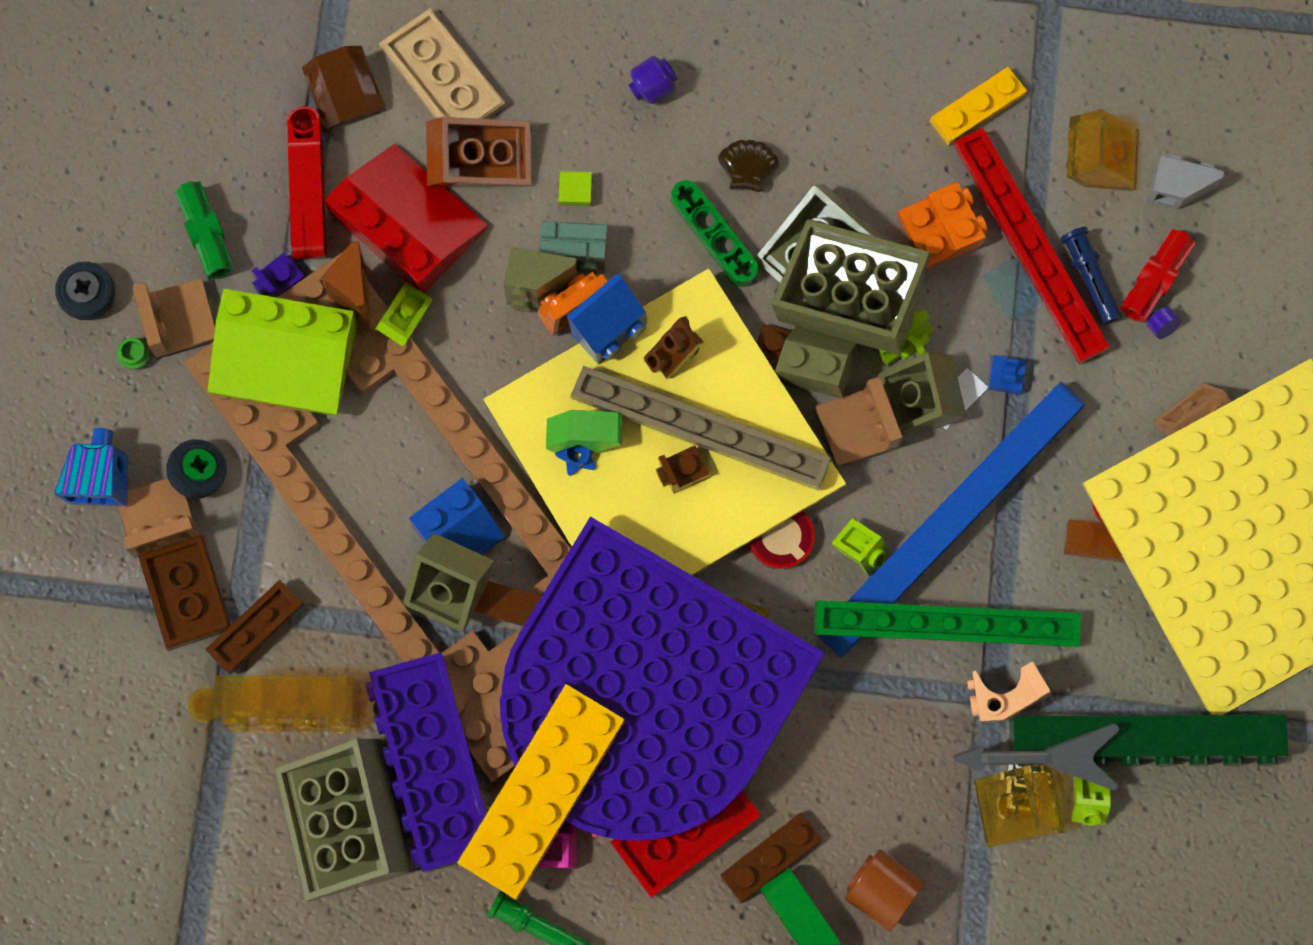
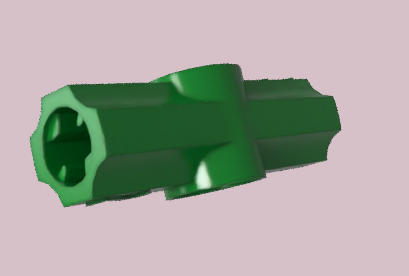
M200 181L184 183L175 190V194L186 220L184 225L194 249L198 251L201 264L208 279L224 278L235 269L223 240L225 236L215 211L212 212L209 199Z

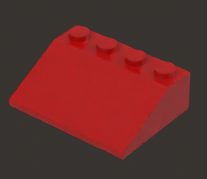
M395 144L347 176L324 199L328 213L407 283L423 293L488 228V225L445 187L427 186V172Z

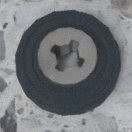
M89 261L77 262L68 266L59 275L55 284V296L61 309L70 317L79 320H93L104 315L111 307L115 298V284L110 274L102 266Z

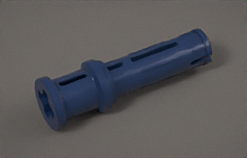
M1084 226L1066 233L1060 240L1062 244L1067 245L1073 259L1071 264L1076 271L1080 270L1090 296L1100 314L1102 323L1106 325L1120 319L1122 314L1119 312L1110 288L1099 267V252L1094 251L1087 236L1089 230Z

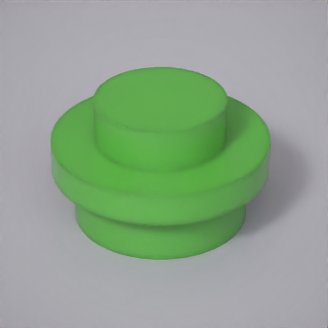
M130 337L119 344L116 355L119 363L124 368L136 370L142 368L148 362L150 349L144 340Z

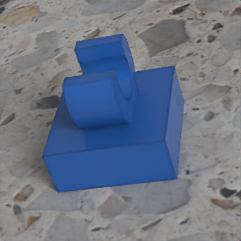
M994 355L991 359L987 389L1020 395L1023 387L1026 360Z

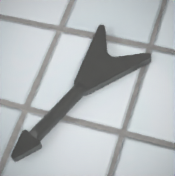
M1113 723L1048 747L1042 751H983L980 746L954 755V759L956 762L979 770L983 768V765L1046 764L1050 768L1111 790H1116L1118 785L1094 762L1093 757L1096 751L1119 731V727Z

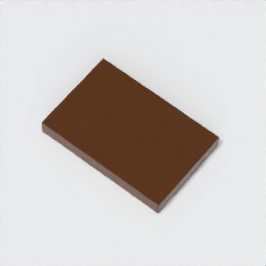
M203 535L138 555L164 644L168 651L222 634L231 625Z

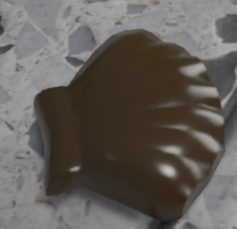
M738 140L724 148L718 156L719 163L731 178L730 189H747L761 192V183L779 167L778 157L764 143L754 140Z

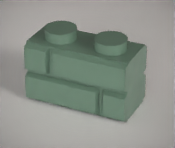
M542 221L540 252L576 258L577 268L581 273L590 274L593 272L595 274L598 272V269L605 270L607 224Z

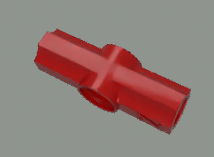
M1172 229L1155 256L1152 255L1136 279L1138 282L1123 301L1120 309L1125 313V316L1135 322H1145L1160 297L1165 296L1180 273L1178 271L1194 249L1193 247L1196 243L1191 239L1190 235L1182 230Z

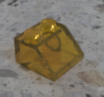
M1103 109L1070 117L1068 161L1066 163L1067 178L1089 188L1136 190L1139 130Z
M1047 765L1025 766L974 780L986 847L1036 840L1065 833L1053 768Z

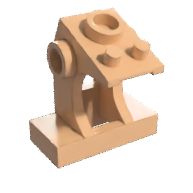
M1033 661L1021 668L1020 681L1017 687L1005 694H996L989 691L976 670L973 671L974 680H967L968 689H975L976 691L975 696H970L973 716H979L981 723L1005 722L1035 703L1051 696L1050 689ZM992 701L1001 702V708L998 711H991L989 709Z

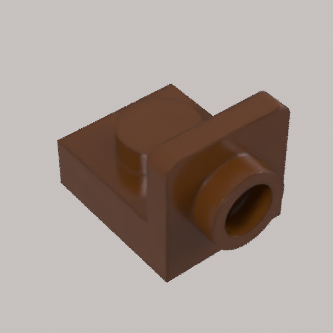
M695 445L668 458L665 455L658 457L660 467L655 469L663 487L669 485L673 494L710 478L709 472Z

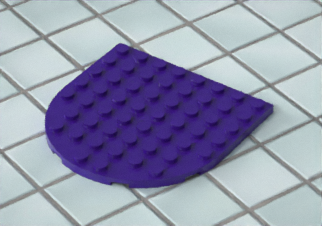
M590 516L520 631L510 651L504 669L505 674L500 697V719L508 753L516 767L565 684L626 721L565 821L592 834L616 840L649 841L672 837L709 821L729 806L745 789L815 673L825 653Z

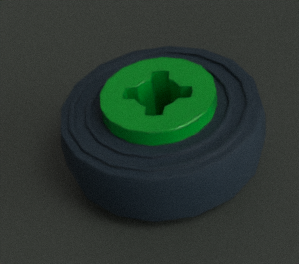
M191 439L180 443L171 452L166 464L167 478L171 486L181 495L202 499L213 495L223 485L227 475L226 460L222 452L214 444L205 440ZM195 463L203 468H198L197 466H195Z

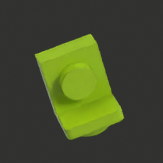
M853 518L832 541V545L837 551L860 565L863 572L868 576H871L876 569H879L886 562L887 556L890 553L881 536Z
M1074 776L1072 822L1083 823L1087 826L1105 825L1111 808L1110 789Z

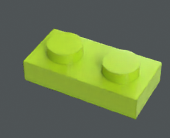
M405 282L375 329L399 345L404 346L433 299Z

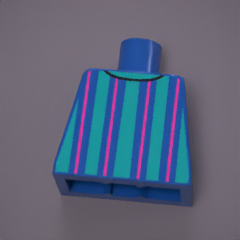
M94 428L91 444H74L70 447L55 489L56 496L69 504L127 507L129 459L127 454L112 446L114 434L112 430Z

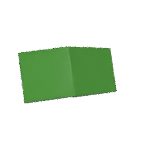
M569 410L547 418L546 449L556 453L576 445H581L593 452L599 453L622 445L623 414L619 412Z

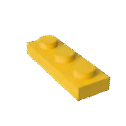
M1006 67L933 115L930 123L946 144L950 146L1023 98L1027 90L1011 69Z

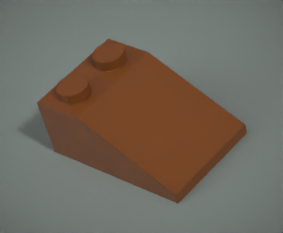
M440 117L426 121L427 186H531L530 121Z

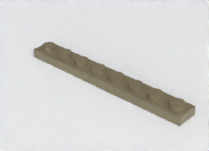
M586 366L582 367L571 393L573 400L605 412H619L623 414L624 419L817 491L821 488L831 462V457Z

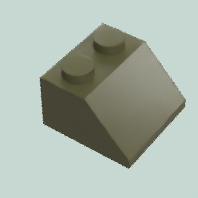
M511 247L504 280L507 305H512L511 307L514 310L521 312H530L531 309L538 310L541 306L540 301L554 291L560 294L569 288L567 286L568 282L578 276L576 258Z
M796 326L784 342L775 371L782 384L843 399L861 344Z
M927 352L878 374L902 435L941 428L967 417L953 356L950 354Z
M433 533L416 554L403 605L460 632H464L487 586L494 560Z

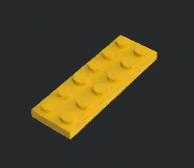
M565 684L457 863L518 900L626 720Z

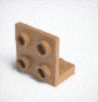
M201 279L150 292L145 282L132 286L147 343L156 358L214 341L215 323L204 283Z
M880 376L867 380L865 389L844 396L843 399H834L816 406L815 410L837 467L898 448L903 437Z
M1203 383L1154 420V423L1159 432L1171 435L1231 401L1225 390Z
M168 478L129 490L127 507L118 506L127 536L123 537L125 545L134 558L138 557V555L198 536L187 497L178 493L171 486Z

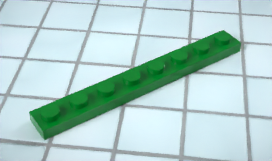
M817 600L815 601L814 635L1080 647L1081 613Z

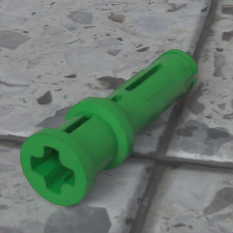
M501 890L487 915L490 919L495 917L513 927L512 931L516 933H521L524 930L550 945L590 944V941H586L533 913L534 908L531 907L532 905L528 903L525 905L520 904L506 896V893Z

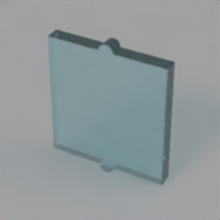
M1017 257L983 275V278L994 294V301H999L1010 320L1043 303Z

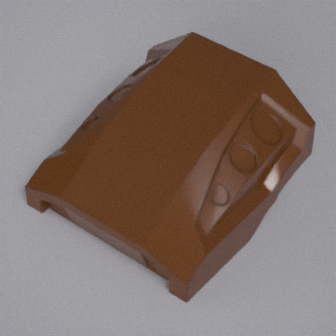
M344 46L314 57L302 67L326 133L332 131L333 127L376 111H380V113L386 111L362 46Z

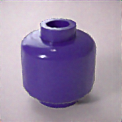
M652 56L631 70L633 82L628 85L638 101L644 98L648 103L655 104L674 92V82L678 78L665 58L660 60L656 56Z

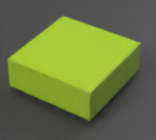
M560 171L559 206H591L592 172Z

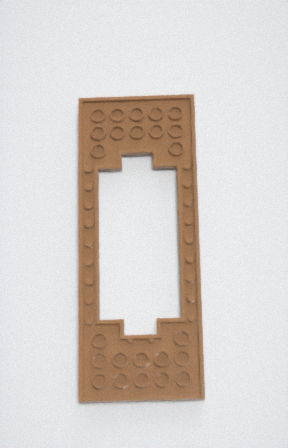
M342 253L277 298L343 309L329 298L321 278ZM367 281L371 324L364 325L357 320L358 324L347 375L362 395L393 373L398 376L548 575L527 590L531 593L543 595L568 554L570 547L414 341L409 337L405 345L401 346L375 329L388 307ZM213 342L184 362L185 366L401 660L407 662L439 653L288 449V447L320 426L312 413L305 410L208 394ZM522 628L490 651L486 649L472 630L442 652L469 752L492 784L515 768L503 736L500 719V697L502 694L505 665Z

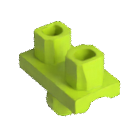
M924 309L920 312H915L912 327L901 355L879 350L882 361L888 367L900 357L903 360H907L912 355L918 357L926 353L924 346L931 341L928 336L933 333V329L929 323L930 315Z

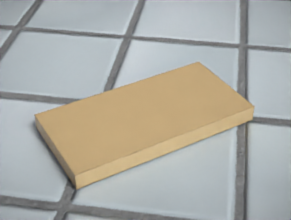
M431 8L379 43L381 50L435 119L440 117L489 119L506 107L504 100Z

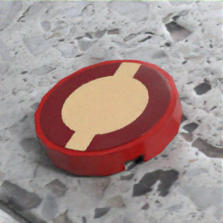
M802 511L749 542V548L756 560L768 568L792 569L803 563L811 553L815 538L813 524Z

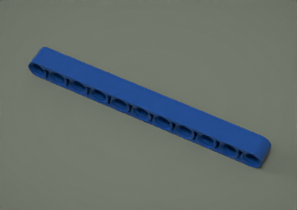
M1062 381L1056 385L847 602L895 604L1067 426L1086 403ZM817 635L840 658L847 654L862 638Z

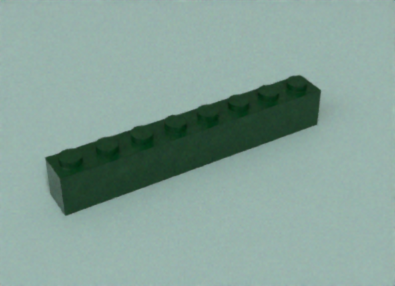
M1286 715L1013 716L1009 720L1010 751H1042L1048 747L1115 723L1119 727V731L1094 754L1093 760L1099 767L1108 766V761H1121L1124 767L1142 766V761H1155L1156 766L1159 767L1176 766V761H1189L1190 766H1209L1210 761H1223L1224 766L1244 765V760H1257L1258 766L1278 765V760L1289 756ZM1020 764V767L1040 766V764Z

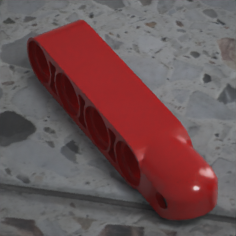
M301 106L293 109L287 118L291 251L294 260L327 257L321 120L314 108Z

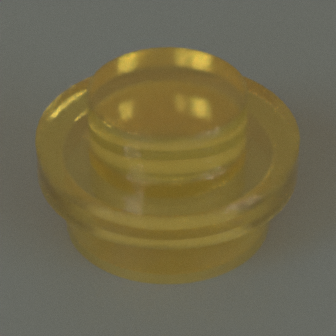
M209 688L196 690L188 700V711L199 722L213 721L222 710L220 696Z

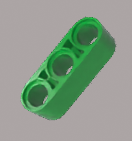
M789 868L760 887L762 894L797 945H842Z

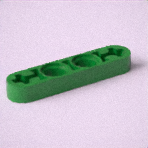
M689 180L677 182L671 191L673 207L732 283L739 287L752 285L758 274L756 260L694 182ZM681 191L686 194L692 192L691 201L696 208L691 214H688L691 212L689 202L686 199L679 200ZM701 214H708L713 218L714 223L711 227L703 229L696 224V218ZM726 238L730 240L733 244V249L728 253L718 252L715 248V243L719 239ZM737 253L741 254L737 258L739 264L743 268L750 267L749 276L747 277L744 274L739 276L736 274L738 266L733 258Z

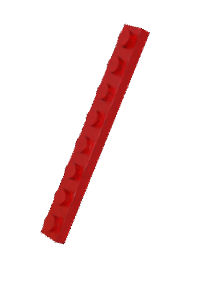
M984 128L955 141L954 148L1078 364L1109 349L1107 341Z

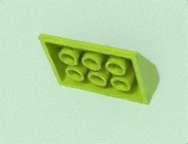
M223 288L215 326L207 389L208 394L338 416L358 324L354 311Z

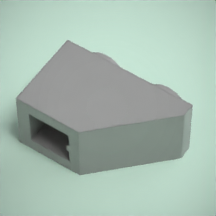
M1161 155L1154 169L1147 202L1179 209L1216 189L1223 178L1224 171L1218 170L1215 166L1208 163L1195 164L1187 162L1184 158L1177 155Z

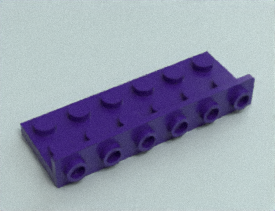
M442 652L369 672L371 681L365 682L370 702L377 701L380 714L374 715L379 735L386 734L389 745L383 748L388 768L394 766L397 780L392 781L397 801L403 799L407 813L401 814L403 827L406 834H413L416 845L410 847L414 867L421 866L424 873L457 863L486 816Z

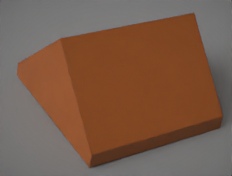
M355 241L349 244L321 278L330 299L343 309L354 311L356 319L364 325H370L371 317L366 265L359 242Z

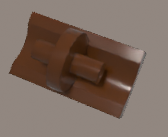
M684 316L679 318L666 331L656 345L644 356V361L653 373L661 371L664 377L668 379L673 377L689 358H693L699 352V347L704 342L696 332L692 331L689 320Z

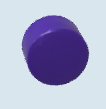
M1163 307L1149 318L1147 327L1158 339H1163L1178 328L1181 319L1170 307Z

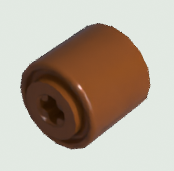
M878 850L874 856L871 854L868 856L847 886V889L850 891L846 895L845 900L891 932L926 881L883 850Z

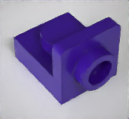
M285 252L262 270H259L257 267L251 270L255 278L252 285L260 295L276 298L305 278Z

